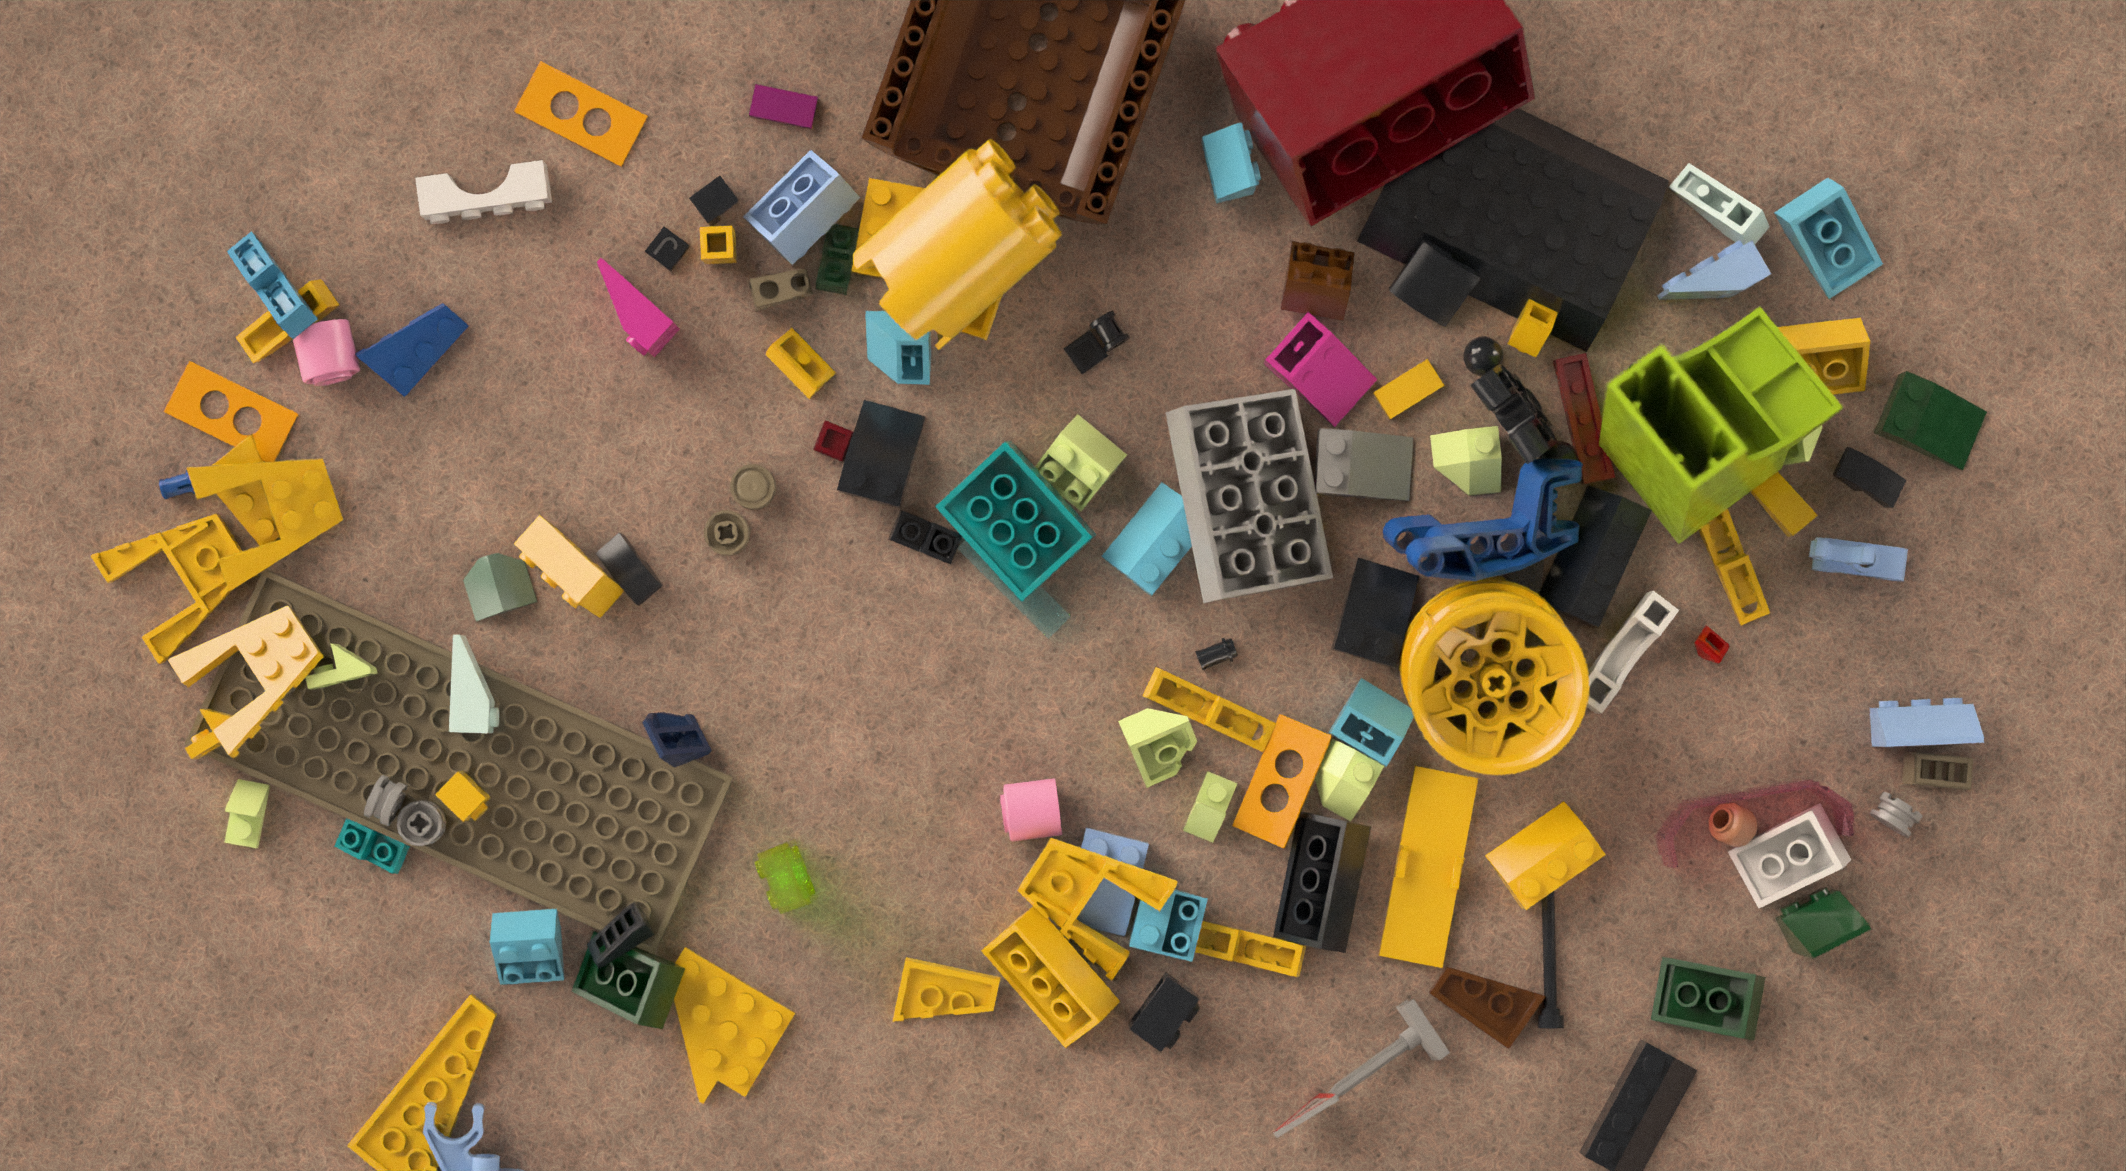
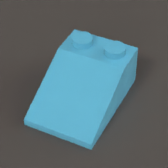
M1826 178L1774 212L1786 236L1829 299L1883 264L1844 187L1830 178Z

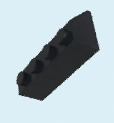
M1588 485L1572 521L1579 524V540L1577 543L1557 552L1539 595L1555 611L1591 628H1598L1652 510L1625 497Z
M1306 812L1300 813L1295 826L1273 937L1318 949L1346 953L1371 826Z
M1640 1039L1579 1153L1610 1171H1643L1697 1070Z

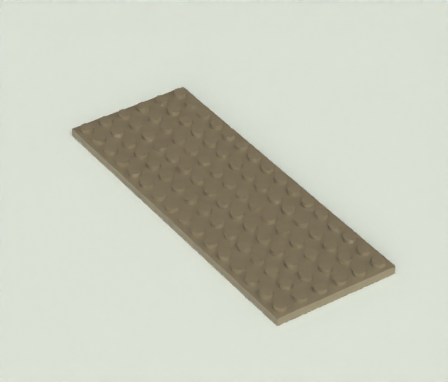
M266 569L263 570L237 628L285 606H289L324 656L314 668L333 664V668L337 669L331 643L341 645L375 666L378 674L319 689H308L305 678L297 688L293 686L282 698L284 703L276 712L272 710L260 724L262 728L252 739L248 737L237 750L239 754L235 758L229 756L222 745L206 754V756L543 906L557 909V912L601 931L622 910L635 901L645 913L655 934L636 947L653 955L656 954L733 782V776L697 760L674 768L660 759L651 740L481 664L478 665L494 698V708H499V725L494 727L493 733L449 732L452 673L451 651ZM237 651L221 663L201 709H211L234 715L265 692V689L240 651ZM312 669L307 676L313 675L314 670ZM199 711L184 744L186 747L192 744L191 738L206 729L212 732L201 711ZM458 771H464L491 797L485 803L489 808L476 821L471 818L469 821L463 822L435 795ZM382 775L388 776V780L395 784L401 782L408 786L407 790L402 791L406 794L401 808L397 810L396 818L390 826L381 824L380 819L374 817V815L370 818L364 816V809L369 795ZM422 800L432 801L440 806L445 813L447 821L445 832L433 844L415 846L407 843L398 833L397 819L399 813L409 803Z

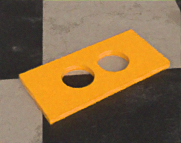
M542 61L538 64L514 110L515 113L622 167L648 118L647 115ZM560 92H570L578 99V111L570 119H559L551 111V101ZM592 109H603L611 117V127L604 135L592 136L584 129L583 119L586 113Z
M191 361L188 362L164 410V413L236 447L250 435L240 434L234 426L235 414L244 407L256 409L261 415L262 423L259 430L253 434L261 460L265 462H275L298 416V413ZM211 391L222 392L229 402L228 411L219 419H210L201 410L203 397Z
M1279 714L1275 728L1264 749L1232 826L1285 849L1333 736ZM1288 750L1298 752L1303 759L1301 772L1293 778L1282 777L1276 768V761L1279 755ZM1273 784L1282 785L1289 795L1288 804L1279 812H1270L1262 804L1264 790Z

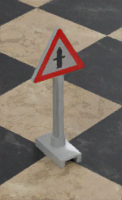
M1405 1000L1396 1006L1409 1026L1408 1029L1399 1034V1039L1338 1081L1328 1093H1320L1312 1098L1273 1132L1275 1137H1280L1340 1100L1339 1096L1346 1094L1407 1049L1411 1051L1421 1044L1431 1060H1441L1450 1052L1415 1000Z

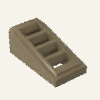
M1905 752L1902 784L1971 790L1973 758ZM1930 761H1934L1933 779H1928ZM1943 762H1947L1946 781L1942 780ZM1955 763L1961 764L1959 782H1954Z

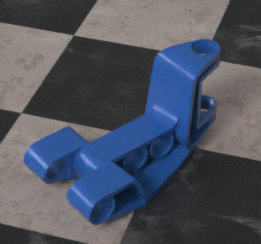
M1535 459L1529 464L1524 463L1520 469L1512 513L1509 518L1442 525L1429 514L1396 517L1385 524L1382 532L1383 538L1397 552L1406 554L1408 562L1420 574L1426 577L1476 582L1481 579L1522 570L1578 542L1579 524L1570 520H1556L1557 517L1553 513L1557 511V504L1553 500L1558 497V491L1554 489L1555 487L1578 483L1582 480L1583 464L1573 459ZM1406 532L1404 538L1397 541L1400 534ZM1508 534L1506 540L1501 542L1502 537ZM1475 537H1478L1474 544H1470ZM1422 557H1428L1425 561L1421 562Z

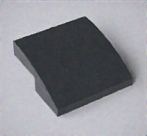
M1423 239L1389 287V291L1414 310L1446 327L1480 280V274L1478 271L1452 259L1451 252Z

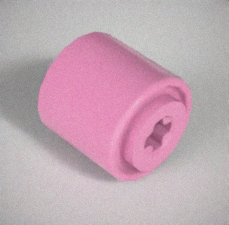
M347 319L313 323L293 339L302 381L306 384H314V386L335 384L351 379L352 375L360 371L358 357L355 355L356 349L350 323Z
M1055 778L1006 784L1003 786L1004 794L1000 795L1004 830L1005 833L1009 832L1010 841L1062 835Z

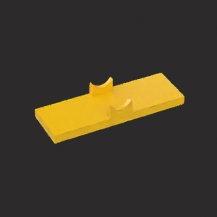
M1414 766L1379 956L1443 968L1457 889L1459 890L1461 872L1465 860L1464 852L1479 778Z

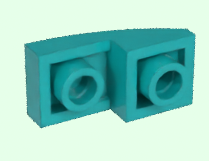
M346 818L334 846L359 860H367L392 874L399 873L410 848L409 845Z

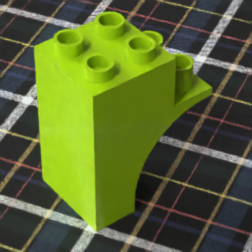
M1758 307L1724 332L1683 354L1672 357L1661 344L1608 383L1599 446L1675 541L1680 544L1781 470L1788 450L1842 411L1843 406L1763 309Z

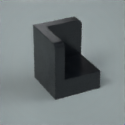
M720 175L689 197L710 227L721 221L719 216L738 203L737 197Z

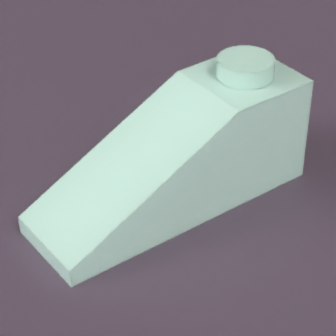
M1690 163L1669 186L1670 190L1734 242L1740 240L1745 245L1753 241L1755 245L1770 227L1762 209Z
M453 635L449 732L493 733L494 727L499 725V708H494V698L466 636Z

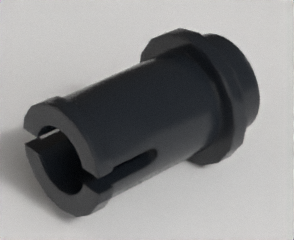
M1221 638L1222 642L1200 651H1195L1203 671L1227 660L1233 662L1232 658L1237 657L1238 654L1231 638L1228 640Z

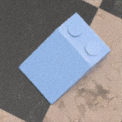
M1086 827L1081 848L1143 869L1149 843ZM1103 878L1076 919L1090 928L1125 936L1135 896Z

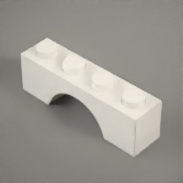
M543 160L511 164L505 181L497 189L486 194H470L462 191L447 173L415 178L420 216L425 220L430 219L431 224L447 223L450 221V216L462 215L464 220L477 219L481 217V212L493 211L494 215H507L513 213V208L525 206L526 211H536L544 209L545 203H552L547 164Z
M1655 591L1647 592L1588 670L1589 697L1587 707L1596 714L1603 713L1621 689L1632 667L1647 648L1663 633L1679 611Z

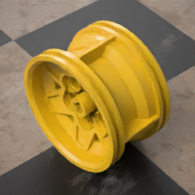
M1481 579L1476 582L1466 581L1451 586L1438 593L1420 609L1409 625L1403 640L1399 659L1400 679L1404 694L1412 709L1418 727L1425 739L1441 756L1463 769L1487 775H1508L1532 769L1556 755L1570 741L1580 726L1589 697V675L1584 655L1577 641L1555 609L1543 597L1523 585L1501 579ZM1490 621L1481 638H1477L1464 631L1475 624ZM1526 628L1535 633L1546 645L1526 647ZM1505 638L1508 640L1507 646L1503 650H1492V644L1496 639ZM1466 649L1476 650L1477 653L1473 660L1466 662L1460 659L1462 652ZM1440 657L1451 671L1448 675L1434 683L1435 669ZM1530 659L1532 664L1528 670L1523 672L1516 670L1517 663L1520 660ZM1492 675H1493L1494 677H1496V678H1494V679L1489 680V678H1490ZM1461 680L1470 682L1469 688L1465 692L1458 693L1454 691V686L1457 682ZM1551 683L1548 695L1545 698L1540 692V688ZM1522 690L1525 692V696L1520 702L1514 703L1509 701V697L1514 691ZM1484 701L1494 702L1493 709L1488 713L1478 711L1479 705ZM1465 714L1466 727L1456 723L1450 717ZM1510 722L1517 725L1514 728L1506 730L1507 724Z

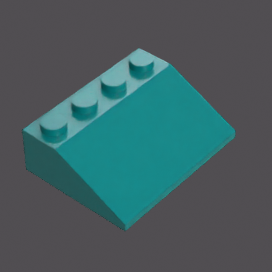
M1011 440L1005 441L935 506L1021 602L1097 535Z

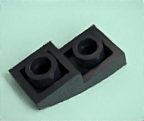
M1846 447L1832 474L1852 490L1863 491L1884 508L1894 507L1907 481L1880 462L1851 447Z
M900 510L888 540L951 564L962 536L955 531Z
M618 533L596 552V555L609 573L636 605L640 606L663 586L649 564L639 557L625 535Z

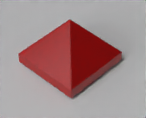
M1707 625L1702 629L1694 642L1699 657L1717 664L1722 661L1730 647L1726 641ZM1705 639L1709 640L1719 650H1715Z

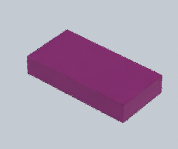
M755 84L749 116L812 129L818 97Z

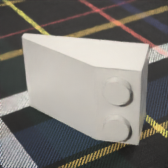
M1821 803L1759 834L1747 845L1739 848L1735 847L1728 851L1758 908L1843 869L1851 861Z

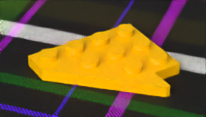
M685 947L675 963L684 967L685 971L677 989L674 1002L699 1102L705 1103L717 1081L746 1097L794 1017L795 1012Z

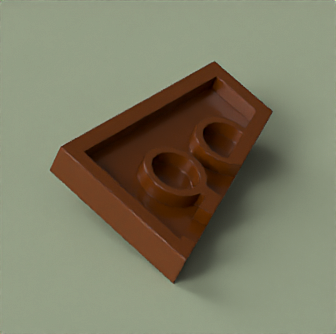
M1448 966L1445 967L1428 992L1508 1049H1510L1546 997L1542 994Z

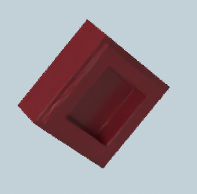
M825 420L813 450L843 462L854 432Z

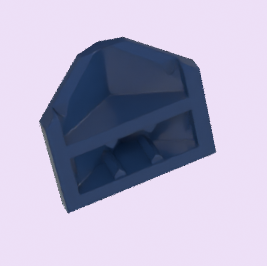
M666 712L649 713L642 722L660 759L674 768L709 755L712 751L692 714L681 716Z

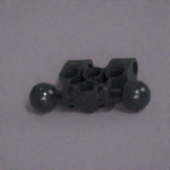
M1487 336L1472 339L1465 347L1463 353L1464 363L1472 374L1480 376V378L1470 386L1488 411H1492L1500 424L1508 432V439L1527 464L1536 458L1573 459L1579 461L1578 454L1572 445L1562 440H1556L1551 429L1552 424L1543 413V409L1534 394L1528 388H1525L1516 374L1512 375L1502 365L1504 359L1500 344Z

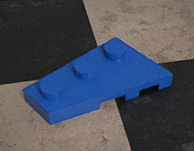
M441 303L410 321L409 325L393 334L389 333L381 338V341L358 351L355 355L405 397L469 325L444 303Z

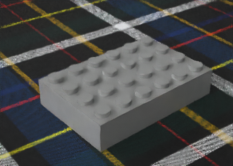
M1295 389L1182 406L1165 413L1203 603L1311 584L1333 578Z

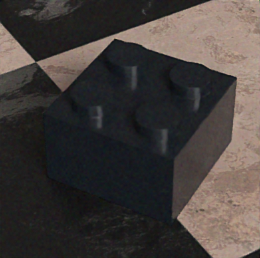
M1165 972L1128 1023L1129 1030L1160 1052L1165 1047L1171 1049L1181 1036L1180 1030H1178L1184 1020L1190 1023L1199 1011L1200 1007L1197 1004L1199 998L1196 993Z

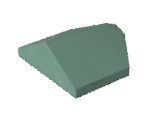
M494 553L479 558L463 580L476 622L537 602L526 563L523 560Z

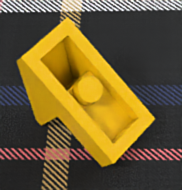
M200 709L212 732L206 729L191 738L192 744L185 748L191 759H200L220 747L222 744L213 730L233 715L211 709Z

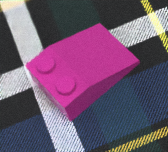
M600 258L597 264L622 328L630 335L626 341L643 356L649 352L655 357L680 328L604 259Z

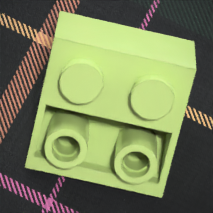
M1077 414L1058 435L1035 467L1062 497L1079 511H1082L1114 473L1127 454Z

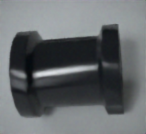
M1113 310L1090 324L1091 329H1095L1105 345L1103 349L1106 353L1130 338L1128 333L1124 334L1114 318L1115 313Z

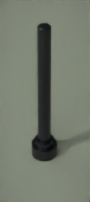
M1553 891L1542 899L1544 996H1546L1544 998V1008L1541 1009V1015H1538V1028L1542 1029L1564 1028V1015H1561L1560 1008H1557L1555 892Z

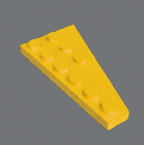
M470 994L347 1146L377 1171H438L439 1165L423 1134L425 1105L429 1102L437 1104L434 1117L435 1126L444 1136L451 1137L497 1013L474 994Z

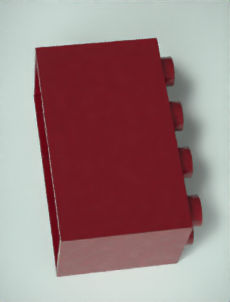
M1286 0L1279 12L1256 25L1244 23L1229 32L1223 44L1215 48L1237 118L1240 123L1242 122L1244 129L1250 131L1252 141L1311 227L1535 99L1523 26L1504 0Z

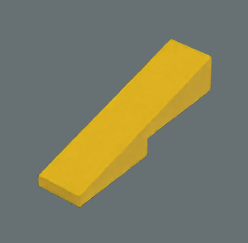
M1776 472L1751 491V494L1787 537L1794 536L1818 516L1779 472Z
M1726 509L1700 528L1699 533L1737 620L1742 626L1769 614L1770 611L1749 555L1744 553L1730 513ZM1727 547H1730V549H1729L1727 552H1724V553H1719V552H1718V551H1721V550H1723V549H1725V548H1727ZM1757 602V608L1752 613L1742 611L1741 608Z
M1157 667L1143 694V697L1261 752L1264 751L1276 725L1273 721ZM1260 723L1263 727V735L1257 740H1252Z
M1202 920L1195 953L1299 977L1306 945Z

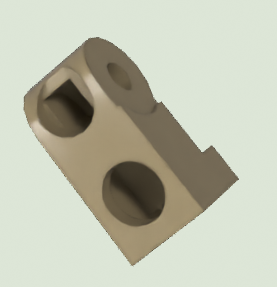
M797 269L749 280V287L756 311L813 295L807 269Z

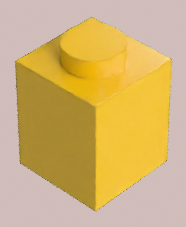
M732 226L700 227L701 260L704 264L737 263L736 231Z
M1529 299L1513 327L1507 344L1515 347L1522 353L1537 357L1552 331L1558 312Z
M458 771L435 794L463 822L469 821L471 818L474 821L480 818L489 808L485 803L491 798L464 771Z

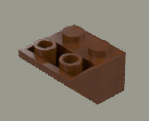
M1292 241L1282 294L1281 310L1303 314L1309 312L1314 316L1344 321L1351 291L1355 252L1345 251L1341 248L1333 249L1317 246L1308 242Z

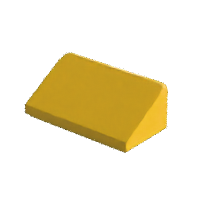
M793 328L771 344L765 353L808 399L816 394L836 374Z

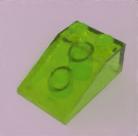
M795 839L757 854L759 860L754 862L760 879H767L771 890L767 891L766 894L773 910L778 908L780 914L809 905L818 899Z

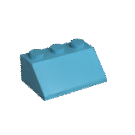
M1161 482L1101 556L1150 596L1155 593L1192 547L1182 496Z

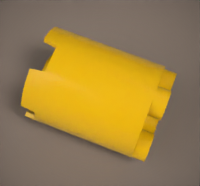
M992 139L986 141L978 150L968 149L853 253L854 265L860 273L875 264L885 279L889 290L879 301V304L887 314L915 340H918L932 329L935 330L938 342L934 346L938 350L942 349L1056 248V240L1062 236L1059 227L1053 221L1060 214L1053 200L1035 184L1024 193L1009 176L1015 169L1013 161L1002 147Z

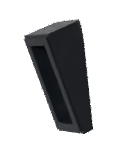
M634 901L587 943V946L596 966L601 969L655 934L645 913ZM615 939L616 941L611 944L610 941ZM604 945L606 950L601 954L599 948Z

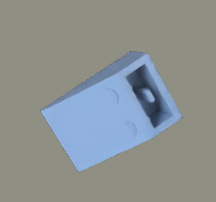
M1739 240L1717 254L1718 260L1715 261L1713 256L1695 265V267L1689 270L1692 275L1687 277L1685 272H1682L1668 280L1665 284L1661 285L1664 291L1657 295L1659 300L1731 298L1771 275V272L1753 241L1743 245Z

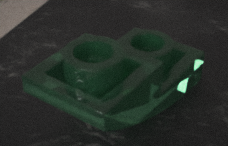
M833 224L826 233L822 249V259L816 279L817 290L847 295L859 228Z

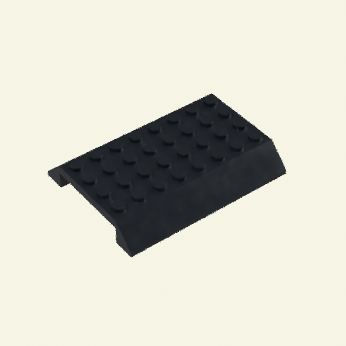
M1518 108L1385 184L1357 242L1405 265L1422 240L1425 239L1451 252L1452 259L1479 272L1480 280L1469 296L1516 319L1519 318L1529 299L1558 312L1550 335L1587 352L1605 322L1661 206L1669 180Z

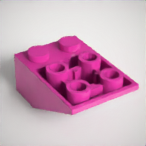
M1309 312L1263 363L1287 386L1295 389L1296 394L1334 427L1377 380L1337 337Z

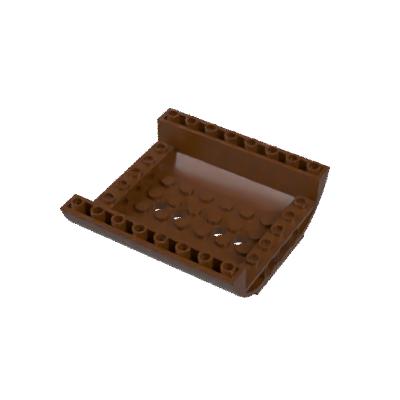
M910 0L862 139L896 159L937 176L942 174L968 149L978 150L986 141L992 139L1002 147L1013 161L1015 169L1009 176L1024 193L1035 184L1053 200L1060 212L1058 217L1089 224H1107L1186 0ZM1050 4L1057 8L1058 16L1056 19L1045 21L1041 18L1040 9L1044 5ZM1041 34L1046 37L1048 44L1044 50L1035 51L1030 47L1029 40L1033 35ZM1013 94H1021L1026 98V106L1020 111L1012 110L1008 105V99ZM1008 123L1015 127L1016 135L1013 139L1004 141L999 138L997 131L1002 124Z

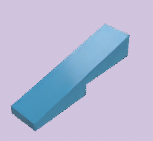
M252 231L227 251L247 283L257 292L277 324L292 339H295L318 320Z

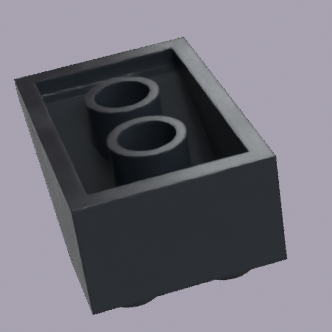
M864 400L844 461L837 491L901 509L926 416Z
M1358 558L1331 650L1391 668L1396 667L1419 575Z

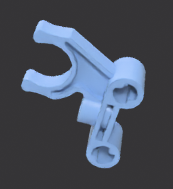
M1816 537L1814 541H1811L1809 557L1813 558L1811 570L1902 582L1905 578L1908 549Z
M429 1102L425 1105L423 1134L441 1171H524L521 1169L499 1168V1155L471 1154L469 1152V1149L478 1143L484 1133L483 1112L485 1107L483 1104L477 1103L473 1106V1127L466 1135L458 1138L446 1137L440 1133L435 1126L434 1119L437 1104Z

